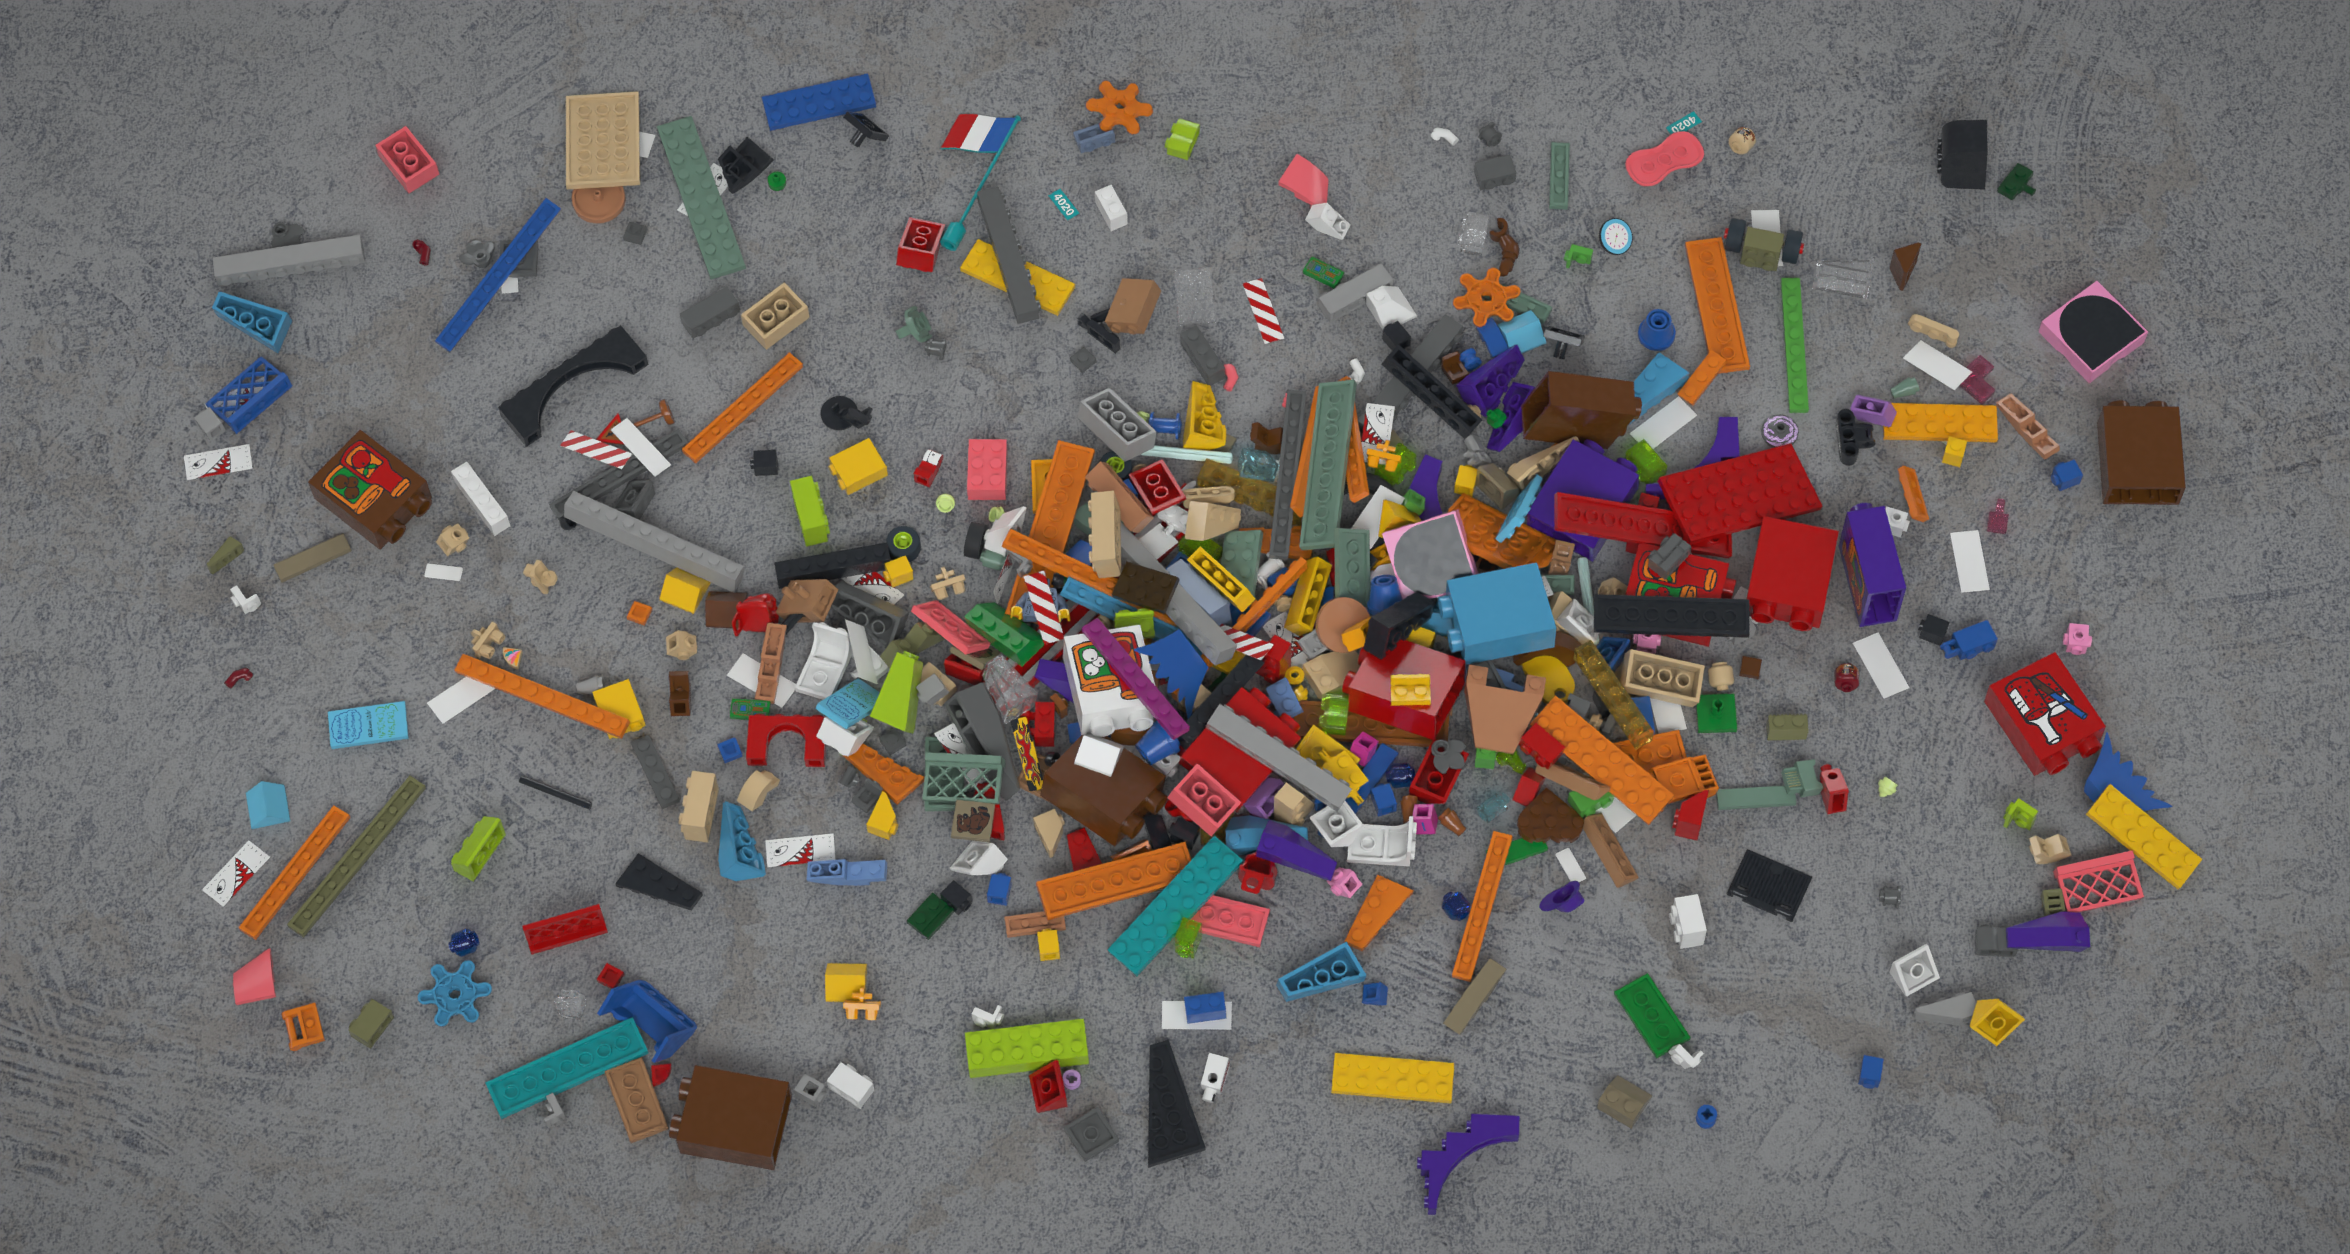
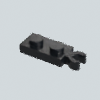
M1083 313L1080 314L1077 318L1079 320L1078 325L1087 329V333L1116 354L1120 350L1119 337L1115 333L1107 331L1102 323L1096 322L1093 319L1090 320Z

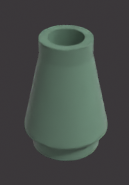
M1908 377L1893 388H1890L1894 399L1915 395L1916 392L1920 391L1914 377Z

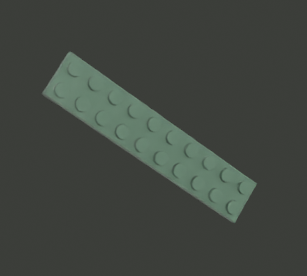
M692 116L657 126L710 279L746 269Z
M1355 380L1319 383L1299 544L1301 550L1335 547L1334 529L1340 528L1357 385Z

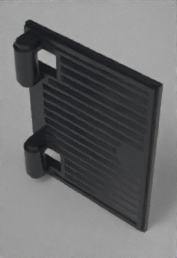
M1747 849L1727 895L1731 897L1734 895L1738 896L1747 904L1776 916L1780 914L1785 916L1787 921L1793 922L1812 876ZM1740 886V887L1745 888V889H1747V890L1744 891V890H1741V889H1739V888H1737V887ZM1781 905H1785L1791 909H1786L1784 907H1781Z

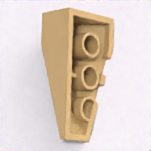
M1576 436L1520 460L1518 463L1512 464L1507 472L1509 479H1512L1522 492L1536 474L1543 478L1558 464L1571 441L1574 439L1579 442V439Z

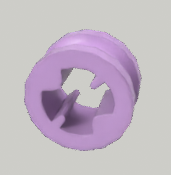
M1072 1069L1064 1073L1063 1084L1067 1089L1074 1090L1080 1086L1081 1078L1079 1072ZM1070 1076H1074L1077 1081L1069 1083L1067 1078L1070 1079Z

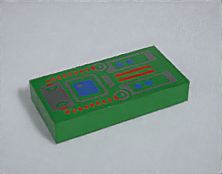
M1314 257L1310 258L1303 269V274L1333 289L1338 286L1344 276L1343 271Z
M732 699L730 719L749 720V715L758 713L769 716L771 702Z

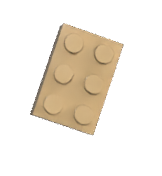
M785 283L741 314L743 326L766 350L810 318L808 306Z
M692 771L691 777L687 778L686 789H688V793L683 797V807L685 808L684 813H680L679 824L686 840L708 842L719 787L714 773Z

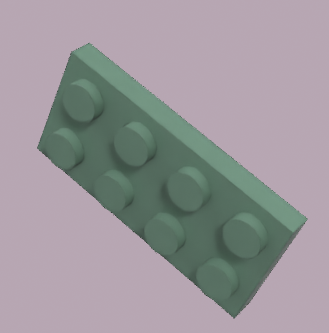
M1336 528L1334 529L1335 598H1352L1367 607V602L1370 598V531L1365 529Z
M1261 530L1226 532L1221 565L1239 580L1255 598L1263 532Z
M925 737V753H947L937 737ZM931 767L930 775L935 779L943 771L939 767ZM953 768L947 774L954 780L961 772L958 768ZM946 775L937 781L942 789L951 782ZM964 776L956 782V785L961 790L964 788ZM934 784L929 788L928 796H935L940 792V789ZM953 785L945 793L949 797H954L959 793V790ZM925 801V811H955L956 802Z

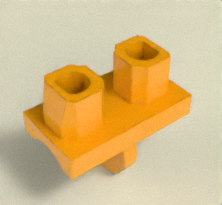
M1386 440L1385 444L1377 443L1376 449L1383 450V452L1368 448L1366 453L1368 456V467L1378 469L1379 460H1386L1385 470L1395 473L1398 464H1401L1402 458L1399 455L1388 453V451L1395 453L1396 447L1389 446L1390 440Z
M864 987L860 988V993H852V999L859 1000H845L843 1002V1009H846L847 1019H858V1009L866 1010V1020H876L878 1010L881 1008V1001H865V999H872V994L865 993Z

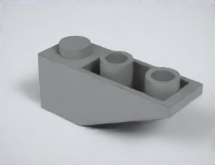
M1960 992L1949 999L1944 997L1929 1005L1928 1003L1918 1005L1915 1008L1913 1017L1917 1020L1960 1026L1971 1022L1976 1001L1972 992Z

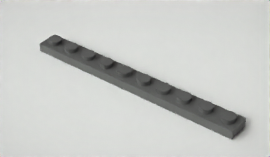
M1287 390L1269 558L1288 560L1293 510L1290 508L1298 471L1306 391Z

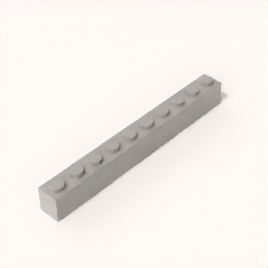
M576 491L572 492L564 505L565 518L726 590L735 592L743 579L744 566Z
M1121 522V566L1124 568L1126 561L1170 574ZM1178 583L1166 614L1214 666L1231 660L1237 645Z

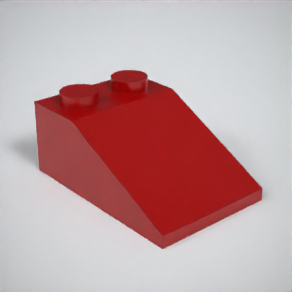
M909 217L898 246L896 265L923 272H933L945 224Z
M1163 459L1128 474L1130 482L1138 494V499L1152 515L1187 500Z

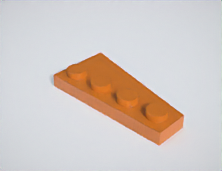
M1293 526L1291 528L1288 558L1299 560L1301 557L1305 560L1311 559L1313 550H1301L1299 547L1302 527ZM1264 527L1239 528V531L1261 530L1263 532L1261 553L1267 554L1270 552L1272 529H1264Z
M862 744L857 752L852 755H843L863 775L872 781L878 782L883 788V792L897 805L924 782V776L916 775L911 772V769L894 763V760L889 757L881 756L878 754V751L865 744Z
M1377 875L1344 943L1347 942L1349 946L1363 951L1378 934L1379 930L1388 923L1392 915L1401 908L1406 899L1413 894V890Z

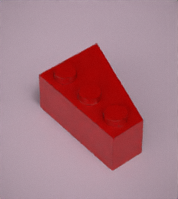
M1277 635L1272 636L1267 641L1274 645L1262 658L1264 664L1256 672V674L1264 677L1271 684L1285 678L1286 671L1291 667L1292 643Z

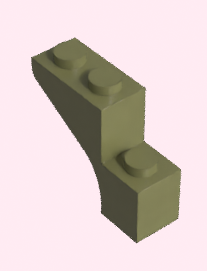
M918 622L904 639L892 640L880 657L891 668L897 652L903 654L904 651L917 655L921 651L943 641L945 638L926 622Z

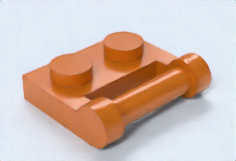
M316 1003L281 1013L287 1027L290 1051H297L302 1047L325 1041ZM297 1016L303 1036L299 1040L297 1039L293 1018Z

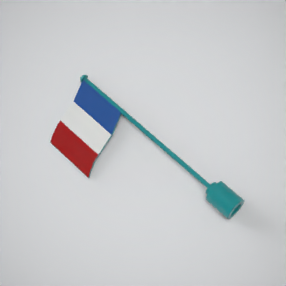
M960 114L957 117L940 148L941 150L958 149L976 153H996L960 221L951 222L940 240L944 248L950 251L957 250L966 233L962 223L977 198V192L982 189L1018 121H1021L1020 116L1016 115L1014 118H995L977 114Z

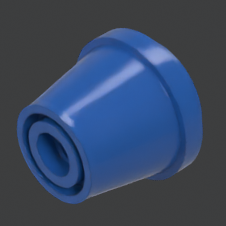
M1652 310L1639 326V341L1649 350H1665L1675 340V327L1671 316L1665 310Z
M1379 575L1371 580L1370 598L1367 602V610L1370 614L1376 615L1396 602L1403 600L1395 576Z
M1154 721L1151 728L1135 744L1136 749L1149 765H1153L1172 754L1176 755L1180 752L1179 747L1181 746L1177 738L1173 740L1158 721Z

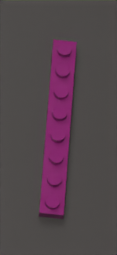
M1098 618L1082 627L1084 635L1173 740L1189 731V725Z

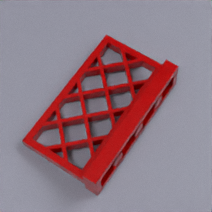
M599 904L522 926L531 955L608 933Z

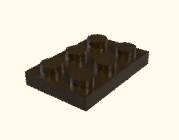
M1126 561L1113 590L1112 597L1165 614L1180 579L1176 576Z

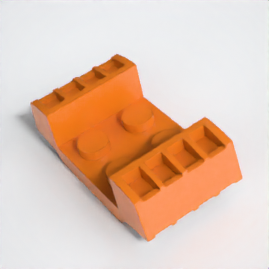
M1706 754L1687 757L1653 767L1646 771L1674 794L1673 799L1668 804L1691 798L1704 790H1709L1707 797L1709 798L1714 796L1719 789Z

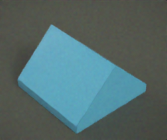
M1532 310L1513 317L1509 322L1497 324L1508 347L1518 345L1521 353L1546 344L1540 320Z
M261 781L246 792L252 829L290 821L284 785Z

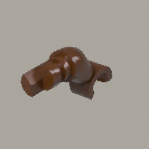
M1497 218L1498 228L1502 230L1500 232L1492 230L1489 234L1493 241L1499 242L1502 249L1501 254L1503 256L1499 271L1500 276L1504 277L1513 270L1514 262L1519 257L1520 248L1518 243L1509 235L1507 221L1503 218Z

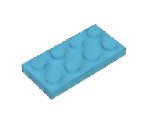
M1538 474L1522 490L1513 503L1495 538L1500 543L1505 538L1510 539L1515 532L1514 528L1516 526L1519 528L1526 518L1524 517L1530 511V506L1536 499L1535 496L1542 488L1540 483L1543 478Z

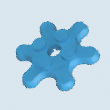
M472 961L462 962L459 970L455 973L447 972L444 966L436 964L431 968V975L435 978L436 985L431 990L421 991L417 998L421 1004H435L438 1007V1012L434 1018L436 1025L446 1026L450 1017L457 1014L463 1015L465 1020L470 1023L478 1020L479 1013L473 1004L477 998L490 995L492 987L487 982L474 983L472 981L471 975L475 970V964ZM458 990L460 991V996L458 999L451 998L450 993Z

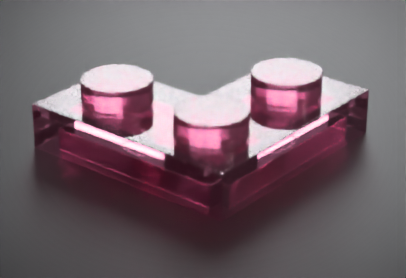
M1979 355L1966 367L1972 373L1959 386L1982 405L1995 393V389L1983 380L1994 369V366L1983 356Z

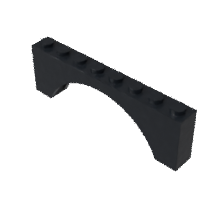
M620 325L617 328L611 329L602 338L596 339L586 349H581L571 359H566L562 365L550 370L541 379L535 380L526 389L520 390L511 399L502 402L498 407L500 415L527 447L542 437L541 418L544 408L554 392L565 382L582 373L600 369L620 370L634 375L649 365L647 356Z

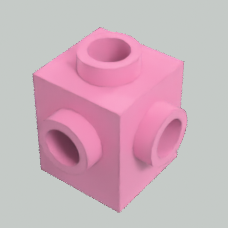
M2069 623L2067 633H2064L2063 645H2066V652L2074 655L2085 654L2087 648L2091 647L2092 636H2089V625Z
M1634 634L1633 644H1637L1636 650L1655 654L1656 647L1660 646L1661 635Z
M1339 867L1334 871L1332 880H1327L1333 894L1351 898L1362 886L1355 872L1349 868Z

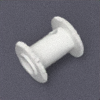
M1269 552L1266 554L1268 560L1258 569L1256 584L1260 589L1263 588L1265 590L1268 588L1267 578L1286 567L1282 560L1269 558Z

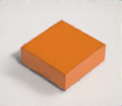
M634 601L627 615V620L645 626L652 612V607Z

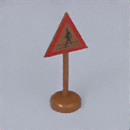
M663 399L659 402L660 413L638 421L633 425L639 427L660 417H663L668 425L674 424L675 421L667 401ZM617 413L596 440L603 443L624 445L611 431L612 428L622 422L619 413Z

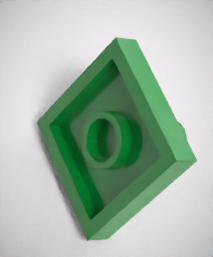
M1735 694L1700 695L1699 703L1696 704L1698 733L1737 732Z

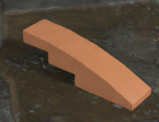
M2009 394L1996 402V405L2011 425L2044 460L2060 451V446L2047 435V429L2035 420V414L2013 394Z
M767 623L755 700L770 701L771 704H775L787 625Z

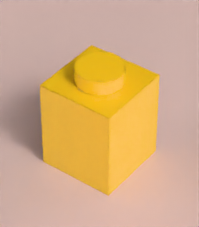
M1949 436L1942 463L1960 467L1967 441Z
M1470 465L1459 466L1454 493L1460 495L1465 493L1473 497L1477 468Z
M906 555L884 563L885 571H883V576L886 582H890L892 588L913 580V570Z
M1043 929L1041 932H1037L1040 961L1060 959L1057 930Z

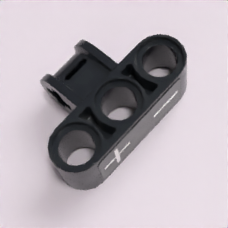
M1849 409L1840 410L1836 419L1840 461L1846 466L1855 464L1859 449L1875 446V440L1872 435L1873 425L1856 424L1854 413Z

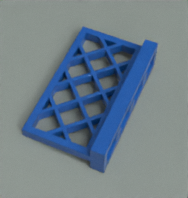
M261 356L205 403L207 408L210 407L237 434L288 391L292 384L284 372L281 373ZM261 364L265 365V371L256 372V369ZM269 375H277L275 379L268 381ZM264 376V382H255V377ZM252 377L251 383L242 384L245 378ZM255 387H263L258 393H254ZM250 388V394H241V389ZM232 389H238L237 395L228 396V392ZM240 399H249L244 405H240ZM236 400V406H227V401ZM218 401H223V407H214L213 405ZM226 411H235L229 418L226 417Z

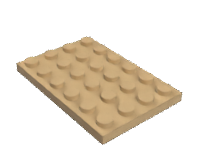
M639 92L566 96L567 190L640 185Z

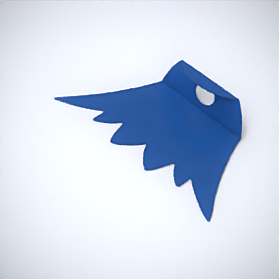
M1180 629L1154 643L1133 650L1144 655L1153 656L1149 664L1160 663L1155 677H1169L1167 684L1168 694L1180 688L1178 700L1181 702L1185 697L1187 718H1189L1192 714L1198 690L1209 667Z
M2106 732L2100 755L2084 787V792L2093 803H2095L2106 787L2111 784L2143 811L2173 807L2166 802L2151 798L2155 793L2154 791L2142 790L2147 778L2144 776H2131L2133 772L2132 761L2119 764L2120 752L2117 751L2113 755L2108 732Z

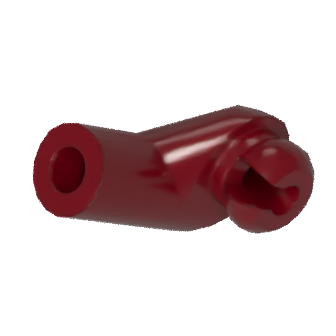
M416 239L412 246L421 255L419 263L426 266L429 264L431 249L425 242Z
M246 667L236 670L228 677L224 684L232 689L241 678L249 681L253 677V673Z

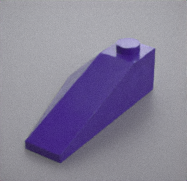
M2058 912L2006 928L2007 948L2082 952L2090 947V930L2081 913Z

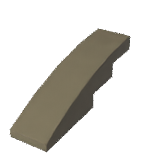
M1490 958L1466 989L1443 1024L1461 1035L1482 1004L1487 1001L1507 969Z

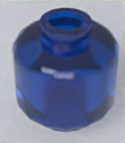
M1408 762L1393 763L1390 765L1389 771H1386L1387 783L1390 782L1395 789L1410 787L1415 777V769Z
M1451 891L1443 897L1444 901L1441 908L1451 920L1461 921L1470 914L1471 904L1461 892L1453 893Z
M465 928L453 933L448 945L452 953H456L459 957H464L476 952L480 942L475 931Z

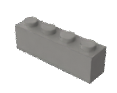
M1382 263L1377 266H1371L1361 275L1357 274L1350 281L1339 284L1332 291L1324 292L1319 297L1318 307L1328 321L1332 323L1366 304V293L1381 286H1393V278Z

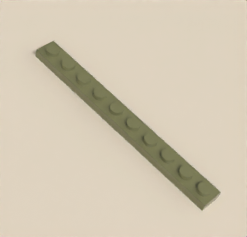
M409 775L287 924L288 928L303 938L424 792L426 789L424 784Z

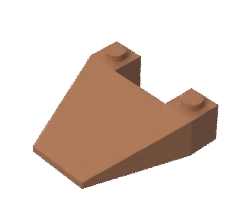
M1469 664L1464 693L1475 748L1514 754L1520 739L1525 734L1541 705L1546 678L1527 675L1523 692L1486 686L1488 668Z

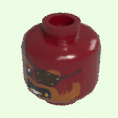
M1843 663L1838 666L1834 671L1836 688L1843 692H1851L1858 688V668L1851 663Z

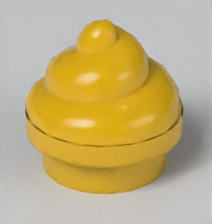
M1302 684L1293 688L1298 701H1307V688H1304Z

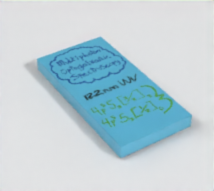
M857 678L820 701L816 706V710L843 728L848 729L871 714L880 692Z
M405 701L328 712L331 749L409 739Z

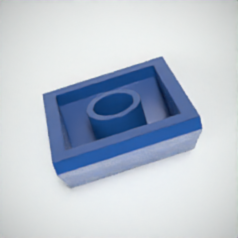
M1603 637L1583 666L1609 682L1624 660V654L1629 651L1630 640L1628 638Z

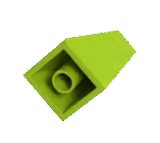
M904 651L903 654L897 652L870 714L872 718L912 734L915 731L919 700L917 696L919 691L916 686L921 683L923 662L918 660L919 656Z

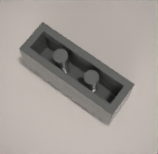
M726 286L680 313L681 323L694 339L697 336L704 335L707 330L719 326L726 319L736 316L740 312L739 302Z
M1197 325L1180 333L1181 346L1207 385L1211 386L1225 379V367Z

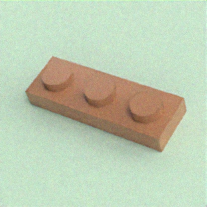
M1045 911L1005 917L1007 938L1037 934V932H1041L1043 929L1066 930L1064 916L1047 920Z

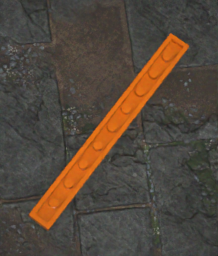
M1013 529L1009 530L1003 541V548L1112 597L1118 579L1114 577L1099 578L1097 572L1093 571V567ZM1122 601V602H1124V603H1126V604H1128V605H1130V606H1132V607H1134V608H1136V609H1142V608H1144V607H1141V606H1138V605H1134V604H1131V603ZM1154 611L1153 617L1172 626H1177L1166 613Z
M1302 557L1298 561H1293L1289 566V570L1285 574L1279 575L1276 583L1272 587H1268L1264 591L1263 597L1259 601L1255 600L1251 604L1250 610L1246 614H1241L1237 619V623L1231 628L1245 633L1308 569L1307 561ZM1204 654L1200 656L1209 667V670L1214 664ZM1180 688L1171 693L1175 701H1177V692Z
M462 654L454 669L460 675L620 739L623 738L630 724V721L624 717L466 654Z

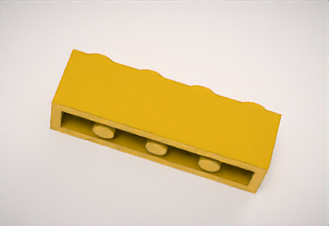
M1201 546L1187 559L1196 572L1201 574L1206 581L1213 585L1241 612L1255 600L1251 592Z
M1318 556L1306 560L1308 569L1298 579L1284 628L1297 636L1312 632L1332 565Z

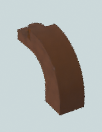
M1556 631L1555 647L1513 655V662L1519 666L1538 656H1552L1559 659L1566 667H1569L1583 660V647L1572 636Z

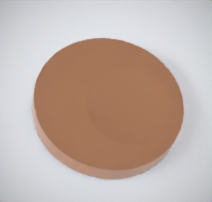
M623 186L573 189L572 192L574 211L581 219L590 223L611 221L621 213L625 206L626 198Z
M1347 597L1334 598L1325 603L1317 615V636L1327 649L1337 653H1350L1342 642L1341 634L1349 627L1370 616L1366 608L1359 601Z

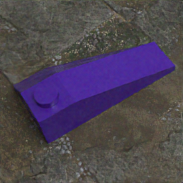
M1513 345L1467 375L1456 385L1463 401L1468 405L1479 407L1481 415L1487 417L1486 414L1489 410H1495L1499 406L1501 396L1509 389L1508 384L1512 378L1516 377L1525 361L1518 345Z
M1516 382L1512 383L1502 402L1504 404L1503 412L1506 414V420L1499 428H1493L1487 449L1500 452L1523 431L1521 405L1535 389V386Z
M1040 658L1034 677L1050 689L1059 692L1068 702L1074 703L1065 664Z
M1271 820L1268 821L1262 833L1256 852V857L1329 881L1332 880L1337 865L1335 860L1290 827Z

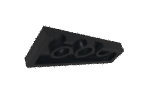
M639 853L615 883L616 887L626 888L638 894L642 893L656 900H664L669 904L691 911L703 896L702 892Z

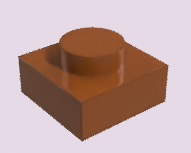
M1057 693L1052 695L1050 702H1055V711L1063 719L1068 715V703L1063 697L1060 698Z

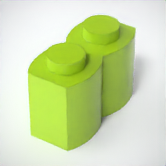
M1179 118L1177 123L1172 125V135L1166 139L1165 148H1167L1168 155L1188 160L1198 139L1200 124Z

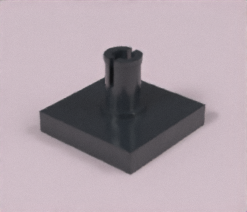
M847 111L843 117L858 129L850 140V143L856 147H860L866 137L885 142L889 137L885 131L864 114Z
M1551 326L1545 329L1543 336L1557 340L1553 357L1558 358L1560 353L1559 359H1565L1568 344L1580 347L1585 339L1584 335Z

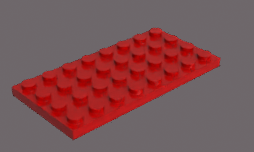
M1791 443L1662 476L1658 479L1662 492L1689 545L1761 526L1763 516L1785 520L1819 511L1823 507Z

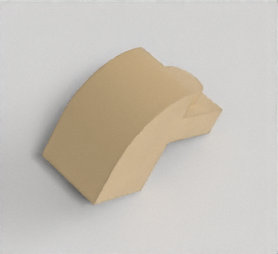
M756 770L743 785L737 802L751 811L763 805L767 792L777 787L780 780L771 772L766 770L759 772Z
M2060 834L2047 839H2042L2038 836L2029 838L2031 843L2029 848L2036 864L2053 863L2072 856L2067 839Z

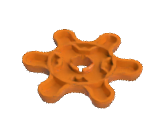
M1103 81L1099 85V91L1103 94V98H1091L1085 105L1087 110L1096 111L1103 115V120L1099 126L1105 132L1111 131L1115 125L1119 124L1125 126L1129 133L1137 134L1140 131V126L1136 118L1138 116L1149 117L1153 113L1150 104L1140 103L1135 99L1139 93V88L1134 83L1129 84L1125 90H1117L1109 81ZM1118 103H1120V105H1122L1124 108L1119 109L1115 105H1118Z
M1497 268L1488 269L1486 277L1482 280H1477L1468 273L1461 275L1460 283L1467 289V293L1453 300V305L1457 310L1471 309L1474 311L1473 323L1479 328L1483 327L1487 323V318L1491 316H1498L1504 322H1509L1514 316L1513 311L1507 307L1506 302L1517 298L1521 292L1520 288L1516 285L1502 286L1499 283L1500 271ZM1489 296L1491 301H1482V297Z

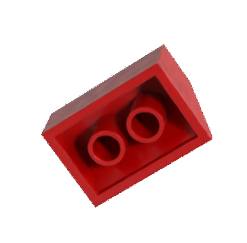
M1435 739L1432 740L1410 785L1409 795L1418 797L1419 801L1426 804H1445L1462 769H1451L1449 767L1448 771L1442 774L1435 768L1433 764L1435 756L1431 752L1432 744L1437 741ZM1443 748L1438 749L1439 752L1445 751ZM1463 751L1460 754L1464 762H1466L1469 753Z

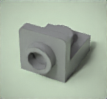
M551 1093L546 1096L549 1103L545 1104L550 1113L548 1117L544 1118L548 1128L557 1127L566 1119L556 1097Z

